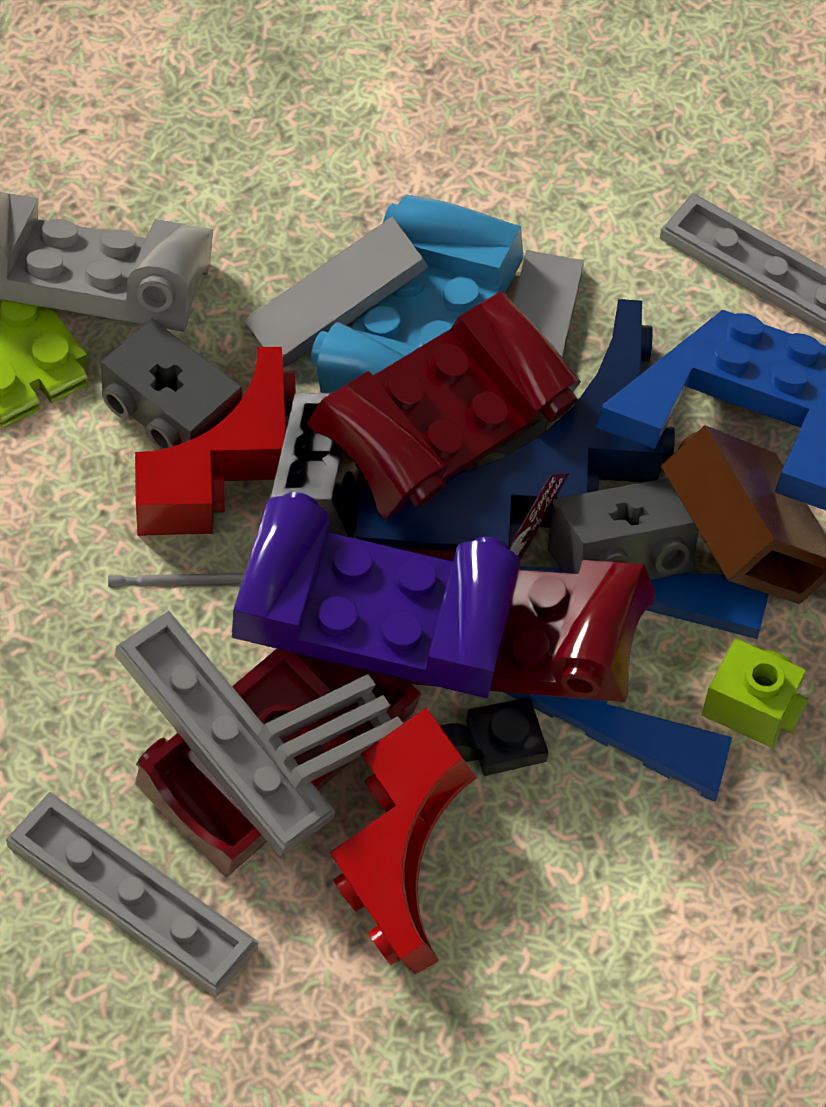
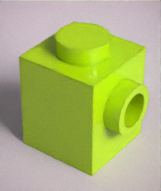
M735 638L708 688L701 716L772 748L781 730L783 729L793 734L802 718L809 698L799 694L806 670L794 665L789 658L779 652L772 650L764 651Z

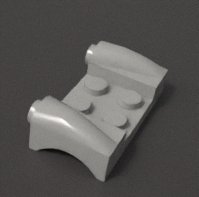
M0 192V299L143 325L153 318L166 329L185 332L198 281L202 274L208 275L210 268L213 229L155 219L147 238L134 236L125 230L104 231L76 226L74 223L63 219L41 220L38 219L39 198Z

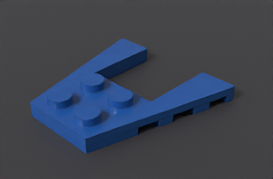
M721 310L601 407L596 428L653 449L656 448L687 387L800 427L801 429L781 471L775 493L826 511V346L820 344L809 335L791 334L765 325L752 315L744 313L734 314Z
M520 566L519 569L563 573L560 568ZM682 573L651 580L656 595L653 605L649 606L646 609L647 611L758 639L769 594L728 581L725 574ZM503 692L515 699L531 697L534 709L553 718V715L583 730L585 735L605 746L609 744L642 761L643 766L668 779L671 776L700 791L701 796L716 802L732 737L607 704L608 701Z

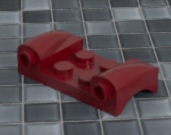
M500 291L460 315L449 330L375 375L367 371L324 397L307 424L314 433L333 440L354 459L369 483L376 502L377 511L386 521L411 504L416 508L425 505L446 486L445 482L546 418L551 423L560 418L578 401L573 392L580 385L581 381L545 335L503 291Z
M402 549L452 562L456 551ZM582 560L578 574L519 570L516 589L506 622L490 691L626 702L629 662L634 634L642 614L649 606L653 605L656 595L645 565ZM398 678L406 683L413 685L432 686L420 682Z
M275 649L232 686L263 725L367 674L376 684L372 689L375 697L378 698L383 695L391 705L387 710V714L391 719L398 716L404 722L414 713L421 693L412 684L406 683L394 676L280 649ZM355 703L281 740L283 743H286L360 706L358 703ZM369 720L322 745H318L294 757L298 765H301L375 727ZM178 733L169 740L165 737L159 739L138 759L136 763L138 773L135 785L226 878L267 843ZM349 763L311 781V783L319 791Z

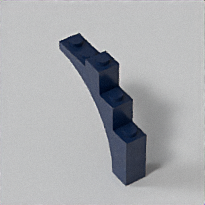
M618 299L612 339L598 373L576 404L541 436L499 460L457 474L445 482L446 486L425 505L416 508L411 504L386 521L377 511L376 502L369 483H360L356 539L401 550L403 548L456 551L461 543L474 541L479 537H492L501 540L510 547L546 481L552 474L570 473L556 499L599 491V480L640 483L658 480L661 463H665L674 454L675 427L665 428L655 449L596 428L603 404L641 375V361L650 362L653 326L642 325V301ZM552 506L540 527L550 528Z

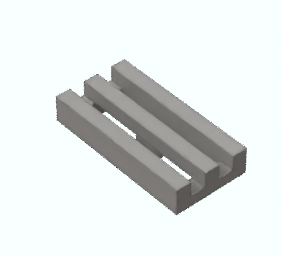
M369 674L264 724L258 737L294 789L361 757L362 752L403 724L398 716L391 719L387 714V710L391 705L383 695L376 698L372 693V689L376 684ZM355 703H358L360 706L286 743H283L281 740ZM369 720L375 727L301 765H298L294 757L318 745H322Z

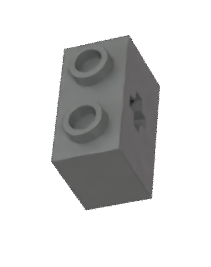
M153 318L100 361L102 397L106 405L118 417L127 419L131 415L145 426L149 438L159 449L185 443L209 431L224 420L242 399V387Z
M663 478L553 499L547 550L563 573L578 574L582 560L637 563L645 565L650 580L693 571L699 530L669 479Z

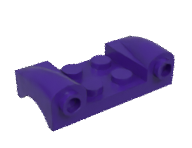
M290 492L284 496L270 498L267 501L233 609L232 638L488 699L521 564L519 557L510 551L504 542L492 537H479L474 541L461 543L456 549L452 562L329 533L330 518L328 513L319 506L314 498L304 493Z

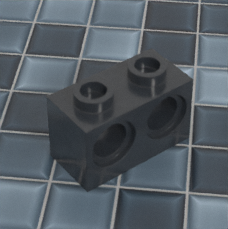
M295 393L271 498L284 496L290 492L307 494L314 498L319 506L328 513L330 518L328 532L351 538L358 510L360 483L364 482L365 476L354 459L340 445L328 437L314 433L307 424L321 400L331 393Z

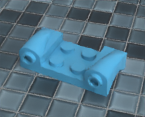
M406 194L399 204H390L383 222L393 216L429 268L357 317L352 327L336 322L329 332L321 331L317 335L312 348L311 363L312 366L317 367L320 393H333L367 371L375 375L449 330L456 319L463 313L500 291L506 294L523 260L521 226L456 204Z

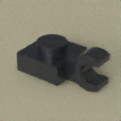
M531 697L468 709L466 717L468 727L459 723L440 725L465 762L479 760L484 776L547 762L549 752Z

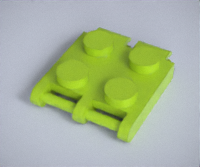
M0 299V424L3 428H6L41 410L38 405L40 400L35 391L41 389L52 404L88 386L86 381L88 377L82 368L88 365L87 354L52 308Z

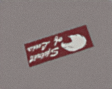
M570 473L550 475L509 547L510 551L514 552L520 561L550 510L553 499H556Z

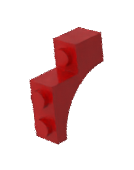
M282 346L257 347V362L249 388L235 409L215 427L192 440L173 447L135 452L137 536L213 534L212 513H225L224 481L275 480L288 422H285V408H292L296 393L295 371H283Z
M427 707L361 753L374 773L365 779L364 782L386 813L329 852L342 871L333 881L343 897L355 912L365 906L377 923V926L368 932L376 947L391 966L401 960L414 974L439 961L425 933L418 900V879L425 846L434 826L451 801L465 787L477 779Z

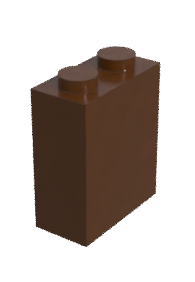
M704 425L698 432L686 437L681 442L678 450L661 465V468L728 581L800 605L826 582V534L808 504L775 493L781 471L784 467L776 453Z

